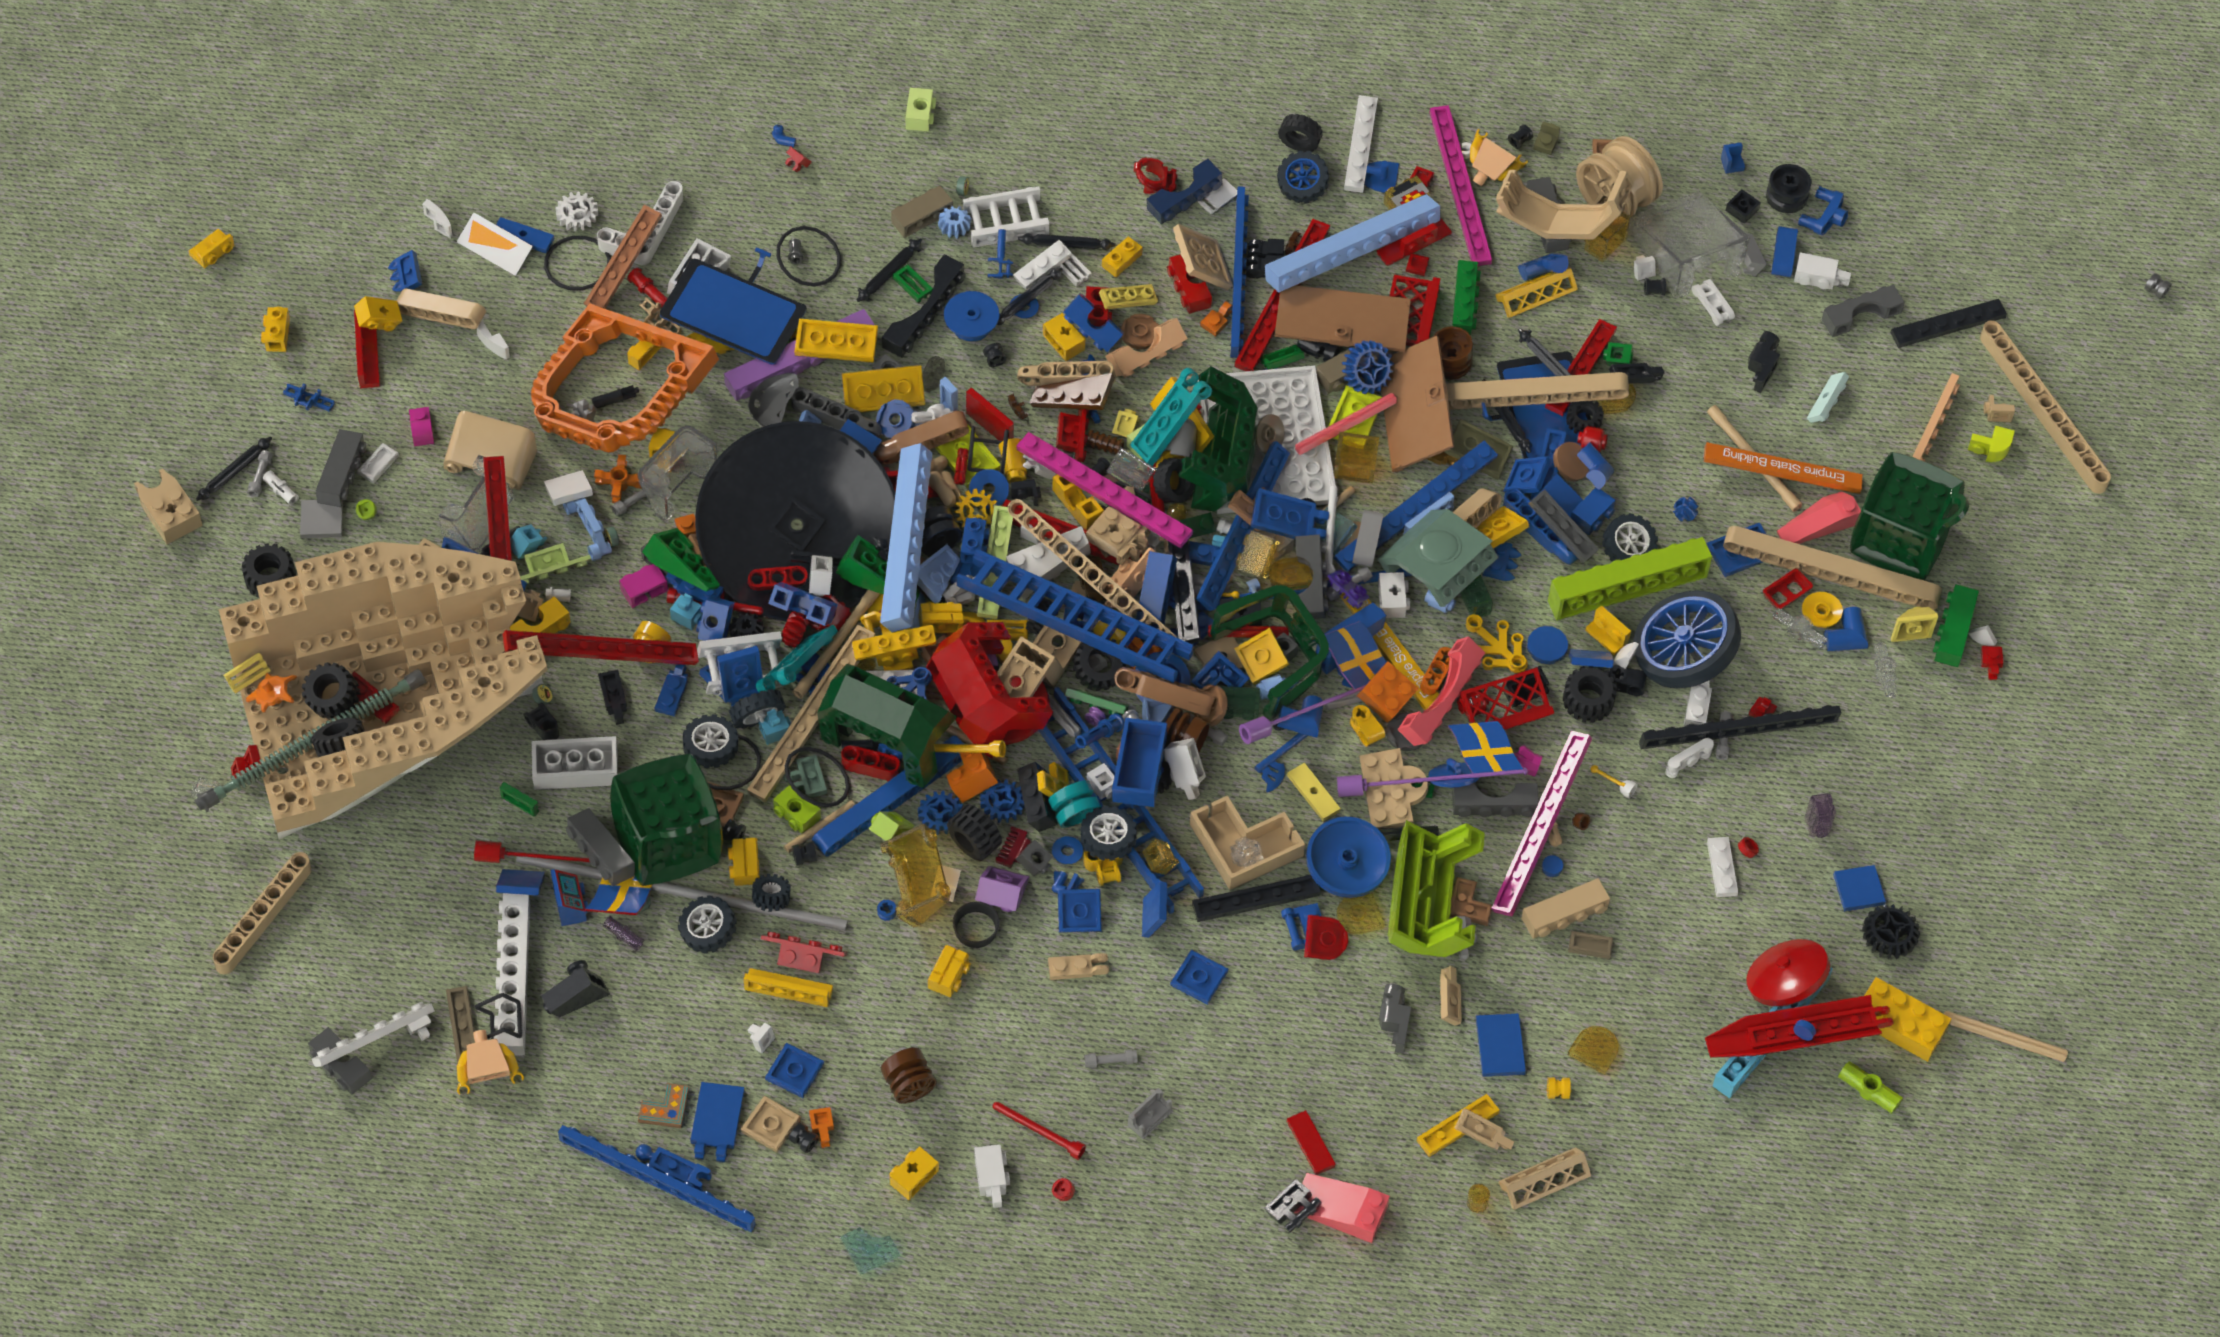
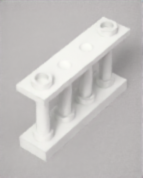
M1028 187L1021 190L963 199V210H967L968 213L971 212L975 230H971L972 247L997 244L998 229L1006 230V242L1018 240V237L1026 233H1030L1033 236L1037 234L1049 235L1048 217L1040 218L1036 201H1040V187ZM1028 203L1033 220L1021 222L1017 204ZM1009 206L1013 219L1012 224L1002 225L998 211L999 207ZM990 209L994 227L983 228L979 211Z
M781 632L699 641L698 657L707 658L712 681L708 682L706 694H722L715 658L718 655L757 646L759 650L768 651L771 668L773 669L779 663L776 649L781 644ZM775 681V688L784 686Z

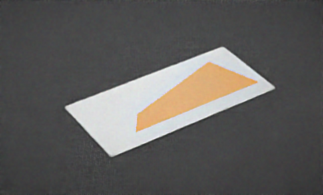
M476 213L472 214L457 240V243L515 276L532 249V245Z

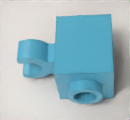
M531 524L517 528L510 539L511 550L518 559L524 558L526 554L535 552L538 546H542L547 540V537L542 538L539 534L541 530L535 529Z
M686 593L684 596L680 595L670 608L671 620L692 630L699 620H702L701 604L693 601V597Z
M775 709L767 711L764 722L761 723L759 720V730L767 745L781 740L791 725L789 717H785L782 710L778 712Z

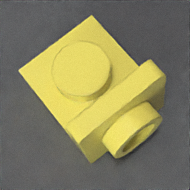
M1130 409L1119 410L1112 434L1127 438V435L1135 431L1136 424L1140 419L1136 412Z

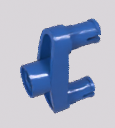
M1819 186L1815 198L1829 202V205L1819 219L1802 214L1798 225L1809 228L1816 234L1824 235L1833 224L1843 227L1848 217V211L1842 209L1844 193L1834 192Z

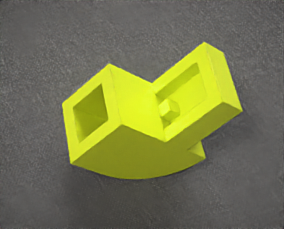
M1995 426L1991 438L1972 433L1968 450L1973 451L1975 454L1987 455L1986 462H1998L2007 456L2015 430Z

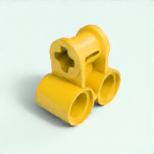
M1084 851V867L1088 871L1096 872L1099 886L1114 881L1117 883L1121 882L1118 866L1122 864L1123 858L1119 859L1118 857L1113 861H1109V859L1100 860L1096 856L1094 858H1097V860H1090L1089 858H1092L1090 852Z

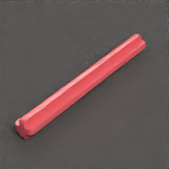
M1390 393L1295 445L1296 452L1302 455L1397 403L1396 396Z

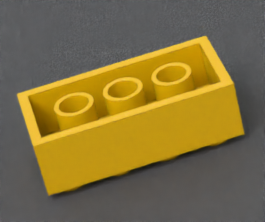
M1875 977L1864 996L1871 995L1873 1007L1888 1006L1890 1008L1888 1014L1876 1016L1877 1019L1892 1018L1894 1022L1890 1027L1881 1028L1882 1034L1880 1036L1928 1062L1948 1030L1952 1018Z

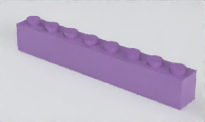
M865 309L836 321L875 325ZM795 340L786 345L776 364L771 365L756 358L724 373V381L735 401L748 398L750 393L761 382L770 377L784 373H795L798 375L811 366L815 367L829 358L795 356Z

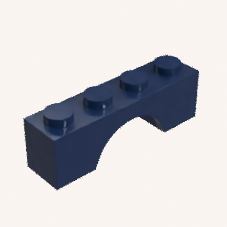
M1208 158L1193 168L1194 180L1187 189L1180 192H1169L1161 189L1146 199L1147 210L1160 224L1171 221L1175 215L1181 211H1186L1193 203L1201 201L1206 194L1216 191L1223 184L1222 173Z

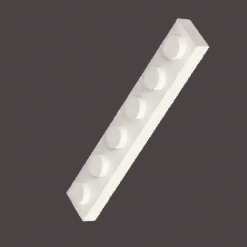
M1359 95L1344 185V190L1363 193L1378 101L1376 97Z
M419 1002L411 1006L412 1010L407 1013L401 1011L392 1016L393 1020L388 1022L382 1020L374 1024V1029L370 1031L364 1029L355 1033L356 1038L348 1040V1038L337 1042V1047L331 1050L327 1047L318 1051V1056L312 1058L315 1067L324 1066L435 1010L431 1003L423 1004V1002Z

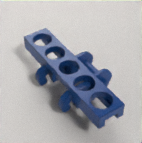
M304 383L300 388L287 384V388L283 390V395L294 398L295 406L303 405L306 407V410L312 408L313 405L330 412L335 404L334 400L321 396V389H318V393L315 392V394L306 392L307 385ZM293 389L295 390V393L289 392L288 390ZM307 396H312L309 401L305 400ZM328 402L331 406L324 405V403Z

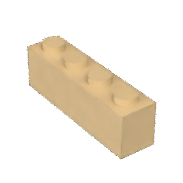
M1599 878L1524 908L1521 919L1533 939L1539 936L1543 938L1553 930L1565 929L1570 923L1575 921L1582 922L1592 914L1605 912L1609 906L1610 897Z

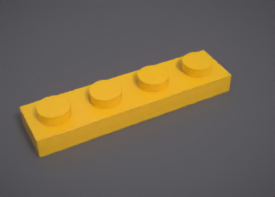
M1488 1094L1463 1108L1486 1120H1490L1500 1112V1109ZM1463 1109L1417 1137L1416 1141L1428 1157H1431L1465 1135L1454 1129Z

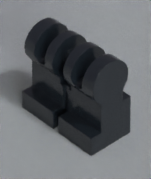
M1268 239V241L1251 240L1248 243L1246 275L1256 279L1265 277V265L1284 257V239Z

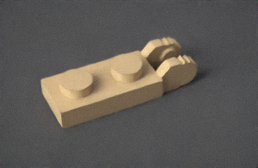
M1095 953L1093 955L1049 957L1050 980L1084 978L1108 974L1109 966L1096 965L1092 967V963L1108 961V955Z

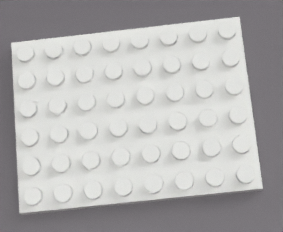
M1315 365L1226 373L1245 383L1258 407L1259 421L1265 415L1274 414L1283 422L1285 435L1282 446L1290 454L1272 492L1298 499L1310 498L1316 505L1328 504L1330 486L1335 485L1328 441L1302 455H1299L1295 450L1297 443L1326 428ZM1209 399L1200 401L1202 418L1206 423L1209 408L1216 404ZM1257 444L1249 488L1266 455L1258 449ZM1228 505L1217 510V514L1235 513Z

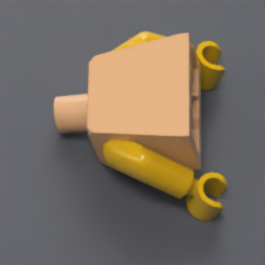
M1480 129L1476 131L1470 146V161L1473 164L1472 167L1478 171L1472 181L1482 187L1487 178L1494 182L1496 180L1503 181L1509 170H1516L1518 172L1528 163L1527 160L1525 163L1520 161L1522 155L1516 158L1489 140L1487 132L1484 136H1481L1479 134Z
M478 1030L473 1033L475 1043L467 1045V1050L462 1052L457 1064V1080L460 1082L457 1086V1093L459 1095L460 1088L463 1086L468 1089L467 1094H469L470 1084L510 1076L512 1083L515 1084L513 1080L515 1075H520L521 1080H524L523 1074L518 1070L519 1066L515 1054L505 1044L498 1043L497 1039L488 1040L486 1030Z

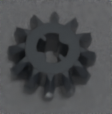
M749 611L744 616L739 613L738 618L733 617L732 623L729 625L730 637L763 634L762 619H758L757 614L750 616Z

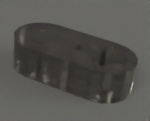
M934 356L928 360L922 373L925 391H934L938 387L945 372V361L943 358ZM939 364L940 366H937L936 370L933 371V366ZM930 377H932L933 382L927 384L926 381H929Z

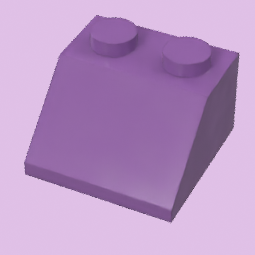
M988 866L980 876L975 900L990 906L1001 907L1000 909L1006 912L1016 911L1020 906L1029 876Z

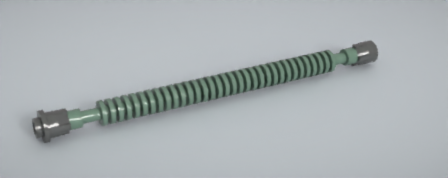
M416 669L404 676V679L398 682L397 686L390 690L383 688V692L381 690L378 691L379 696L375 693L373 694L374 698L369 696V701L366 698L364 703L361 701L359 705L355 704V709L350 707L351 712L347 709L345 710L346 715L342 712L340 713L341 718L339 715H336L335 718L336 720L344 718H358L360 720L359 717H361L363 720L365 719L364 714L367 717L370 716V713L374 714V709L379 711V707L381 709L384 708L383 703L385 706L389 705L388 701L393 703V697L400 693L404 694L409 690L417 689L424 685L426 680L421 671ZM310 731L307 732L308 737L303 734V740L301 737H298L299 742L293 740L294 745L291 742L288 743L289 748L284 745V751L282 748H279V753L277 751L273 752L275 756L272 753L269 754L270 759L265 756V762L263 759H260V765L258 762L254 763L256 767L253 764L250 765L251 770L246 767V773L243 770L240 771L241 776L239 773L235 774L237 778L232 775V781L224 786L219 785L201 794L197 793V799L194 801L199 810L202 811L204 809L208 812L209 808L220 803V800L226 797L228 792L235 788L240 791L242 790L240 786L246 788L245 783L249 786L251 785L250 780L253 783L256 782L254 777L259 780L261 779L260 774L262 777H265L264 772L268 775L270 774L269 769L272 772L275 771L274 766L276 769L280 768L279 763L281 766H284L283 761L289 763V759L291 761L294 760L293 755L296 758L299 757L298 752L300 755H303L302 750L308 752V748L310 750L313 749L311 741L313 734Z

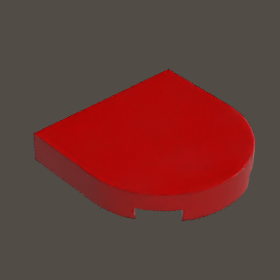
M1308 915L1304 958L1332 960L1339 957L1346 950L1349 939L1348 933L1340 921L1331 917Z

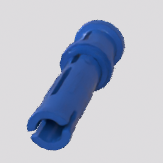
M1116 713L1110 715L1108 719L1101 720L1098 726L1078 735L1075 738L1076 745L1079 748H1085L1102 737L1107 738L1112 736L1114 732L1122 731L1125 723L1124 719Z

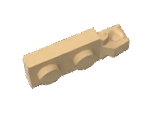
M1449 966L1441 969L1440 1013L1442 1020L1456 1026L1462 1023L1461 985L1457 983L1456 968Z
M1468 1109L1462 1110L1454 1129L1498 1150L1499 1146L1511 1150L1514 1141L1504 1136L1506 1132L1503 1131V1128Z

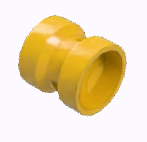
M1555 1077L1547 1078L1548 1099H1555L1559 1095L1562 1099H1570V1078L1563 1077L1560 1081Z

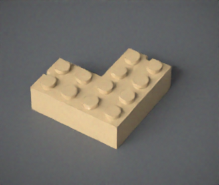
M1227 795L1211 803L1210 818H1208V805L1190 813L1191 828L1229 890L1304 856L1305 843L1296 830L1293 831L1294 826L1285 811L1247 828Z

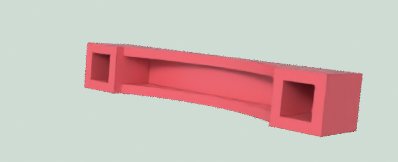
M1469 636L1458 639L1447 654L1450 657L1449 671L1445 684L1436 700L1423 712L1418 711L1408 714L1398 728V731L1413 746L1427 744L1432 739V733L1442 724V718L1452 708L1451 704L1460 696L1461 689L1472 678L1471 674L1474 669L1481 664V659L1485 652Z

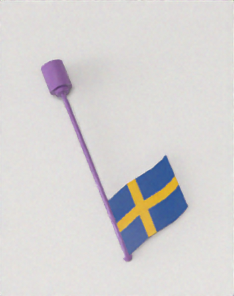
M1361 621L1325 634L1329 643V650L1340 672L1353 689L1274 721L1261 716L1239 726V733L1246 744L1270 736L1272 726L1361 691L1386 661L1382 657L1371 633Z
M1498 721L1448 725V728L1457 739L1463 759L1472 774L1367 782L1366 778L1362 779V775L1337 777L1338 797L1363 796V791H1367V787L1513 774H1524L1525 776L1528 773V769L1522 767L1513 753L1508 736Z

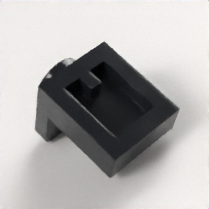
M1035 479L1011 482L1012 499L1020 500L1032 497L1033 505L1038 506V499L1041 498L1040 486L1036 487Z

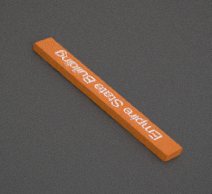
M1706 442L1704 462L1857 494H1860L1862 490L1863 474Z

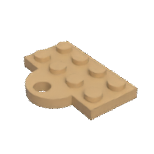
M1400 748L1359 756L1363 779L1366 778L1367 782L1426 778L1424 772L1419 768L1403 766ZM1423 782V785L1418 788L1413 787L1412 783L1367 787L1365 792L1371 824L1377 829L1403 827L1406 820L1414 824L1411 806L1420 803L1425 798L1428 792V782Z

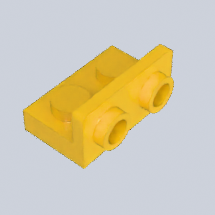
M218 228L188 251L189 255L205 269L209 265L216 263L218 258L233 249L235 246L233 236L230 233L225 235Z
M1602 605L1596 609L1594 620L1585 628L1586 632L1613 655L1617 654L1620 649L1628 644L1631 630Z

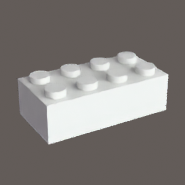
M616 736L532 741V778L534 790L611 786L613 777L618 774Z

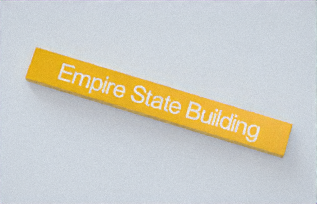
M1343 593L1342 595H1340V598L1343 600V602L1346 604V606L1349 608L1353 615L1361 609H1363L1364 607L1371 604L1370 600L1368 599L1366 601H1363V605L1359 609H1357L1356 607L1353 608L1346 601L1348 598H1343L1346 594ZM1385 622L1384 627L1373 636V639L1386 660L1419 688L1413 696L1421 707L1426 710L1436 700L1439 693L1427 695L1421 691L1420 683L1425 674Z

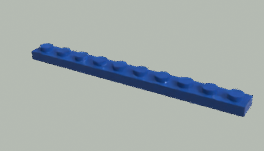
M1242 186L1237 187L1230 358H1237L1239 351L1243 348V339H1239L1240 334H1243L1244 323L1240 322V318H1244V306H1241V302H1245V290H1241V286H1245L1246 274H1242V270H1246V258H1243V254L1247 252V242H1243V238H1247L1248 226H1244V222H1248V210H1244V208L1248 206L1249 195L1245 194V187Z
M1485 440L1386 515L1382 520L1376 550L1404 530L1407 522L1448 492H1453L1497 458L1498 454ZM1357 539L1334 556L1335 561L1347 573L1358 565L1352 563Z
M1271 442L1246 494L1252 500L1255 498L1258 488L1264 487L1266 490H1273L1289 457L1290 452L1279 442ZM1237 514L1196 597V600L1209 611L1215 610L1254 529Z
M562 1125L558 1131L559 1141L751 1233L756 1226L755 1217L751 1212L745 1209L741 1211L735 1208L729 1201L718 1200L710 1192H702L689 1182L683 1183L670 1173L658 1171L656 1167L649 1163L643 1164L633 1155H624L614 1146L601 1144L595 1137H587L574 1127L568 1128Z

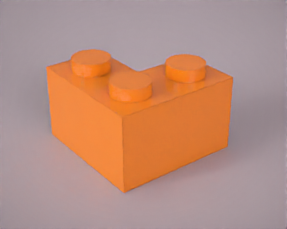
M959 753L964 765L946 775L951 789L962 803L998 783L989 758L984 753Z

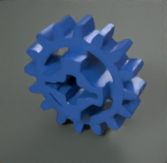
M997 779V784L986 789L980 795V807L984 809V813L990 814L991 820L997 818L998 823H1000L1002 819H1005L1006 823H1009V818L1012 817V819L1016 820L1017 814L1022 815L1023 808H1025L1021 787L1016 788V782L1011 783V785L1008 784V779H1005L1004 783Z
M942 790L941 795L933 791L932 797L927 794L926 801H920L921 807H918V820L922 821L923 828L928 826L929 833L936 830L937 835L940 834V831L948 834V821L963 808V805L959 804L958 797L953 799V793H949L947 796L944 790Z

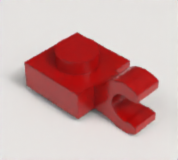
M1981 646V667H1988V680H1997L1999 668L2003 666L2002 647Z

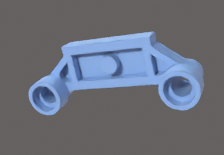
M585 498L563 503L567 515L578 513L594 544L587 547L592 561L599 560L602 556L612 553L610 543L604 540L602 533L604 528L600 520L597 521L593 506L589 505Z

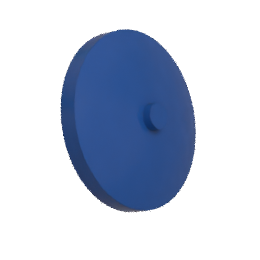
M1338 817L1323 823L1315 830L1308 843L1306 863L1314 881L1325 891L1340 897L1355 898L1373 892L1382 884L1389 871L1391 853L1386 838L1374 825L1355 817Z

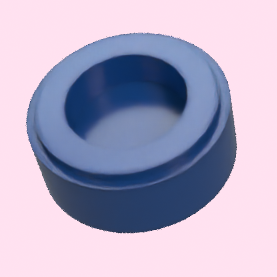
M1555 855L1545 857L1542 862L1543 873L1548 877L1559 876L1563 870V861Z
M1805 1020L1797 1021L1793 1028L1794 1033L1803 1040L1810 1041L1816 1034L1815 1027Z

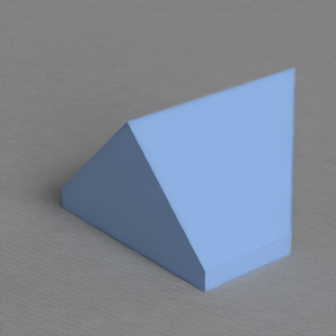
M1143 696L1142 719L1166 722L1174 711V706Z

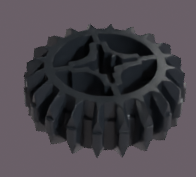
M1886 904L1883 905L1882 909L1877 906L1874 911L1869 912L1862 927V932H1864L1863 940H1867L1866 947L1873 946L1871 949L1872 953L1879 951V957L1883 954H1887V959H1890L1891 955H1894L1896 960L1900 957V954L1905 957L1908 952L1911 953L1914 950V946L1919 941L1920 931H1918L1919 924L1915 923L1916 916L1909 917L1911 914L1910 910L1903 912V906L1899 909H1896L1894 904L1891 905V908H1888ZM1884 921V925H1881L1879 928H1875V925L1877 923ZM1907 935L1905 940L1898 942V938Z

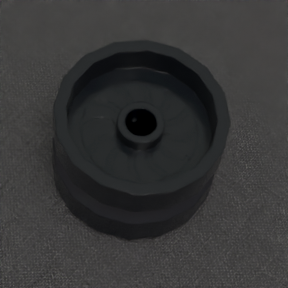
M1782 164L1776 167L1770 174L1767 186L1766 199L1768 204L1778 212L1787 214L1802 210L1807 204L1812 180L1810 174L1804 168L1794 164Z
M935 506L927 509L925 512L921 551L925 555L932 556L945 545H948L951 549L954 548L962 538V530L955 521L952 511L947 506Z

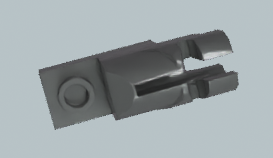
M1391 983L1385 985L1379 1024L1381 1030L1394 1032L1392 1044H1396L1395 1052L1403 1053L1411 1006L1405 1005V988Z

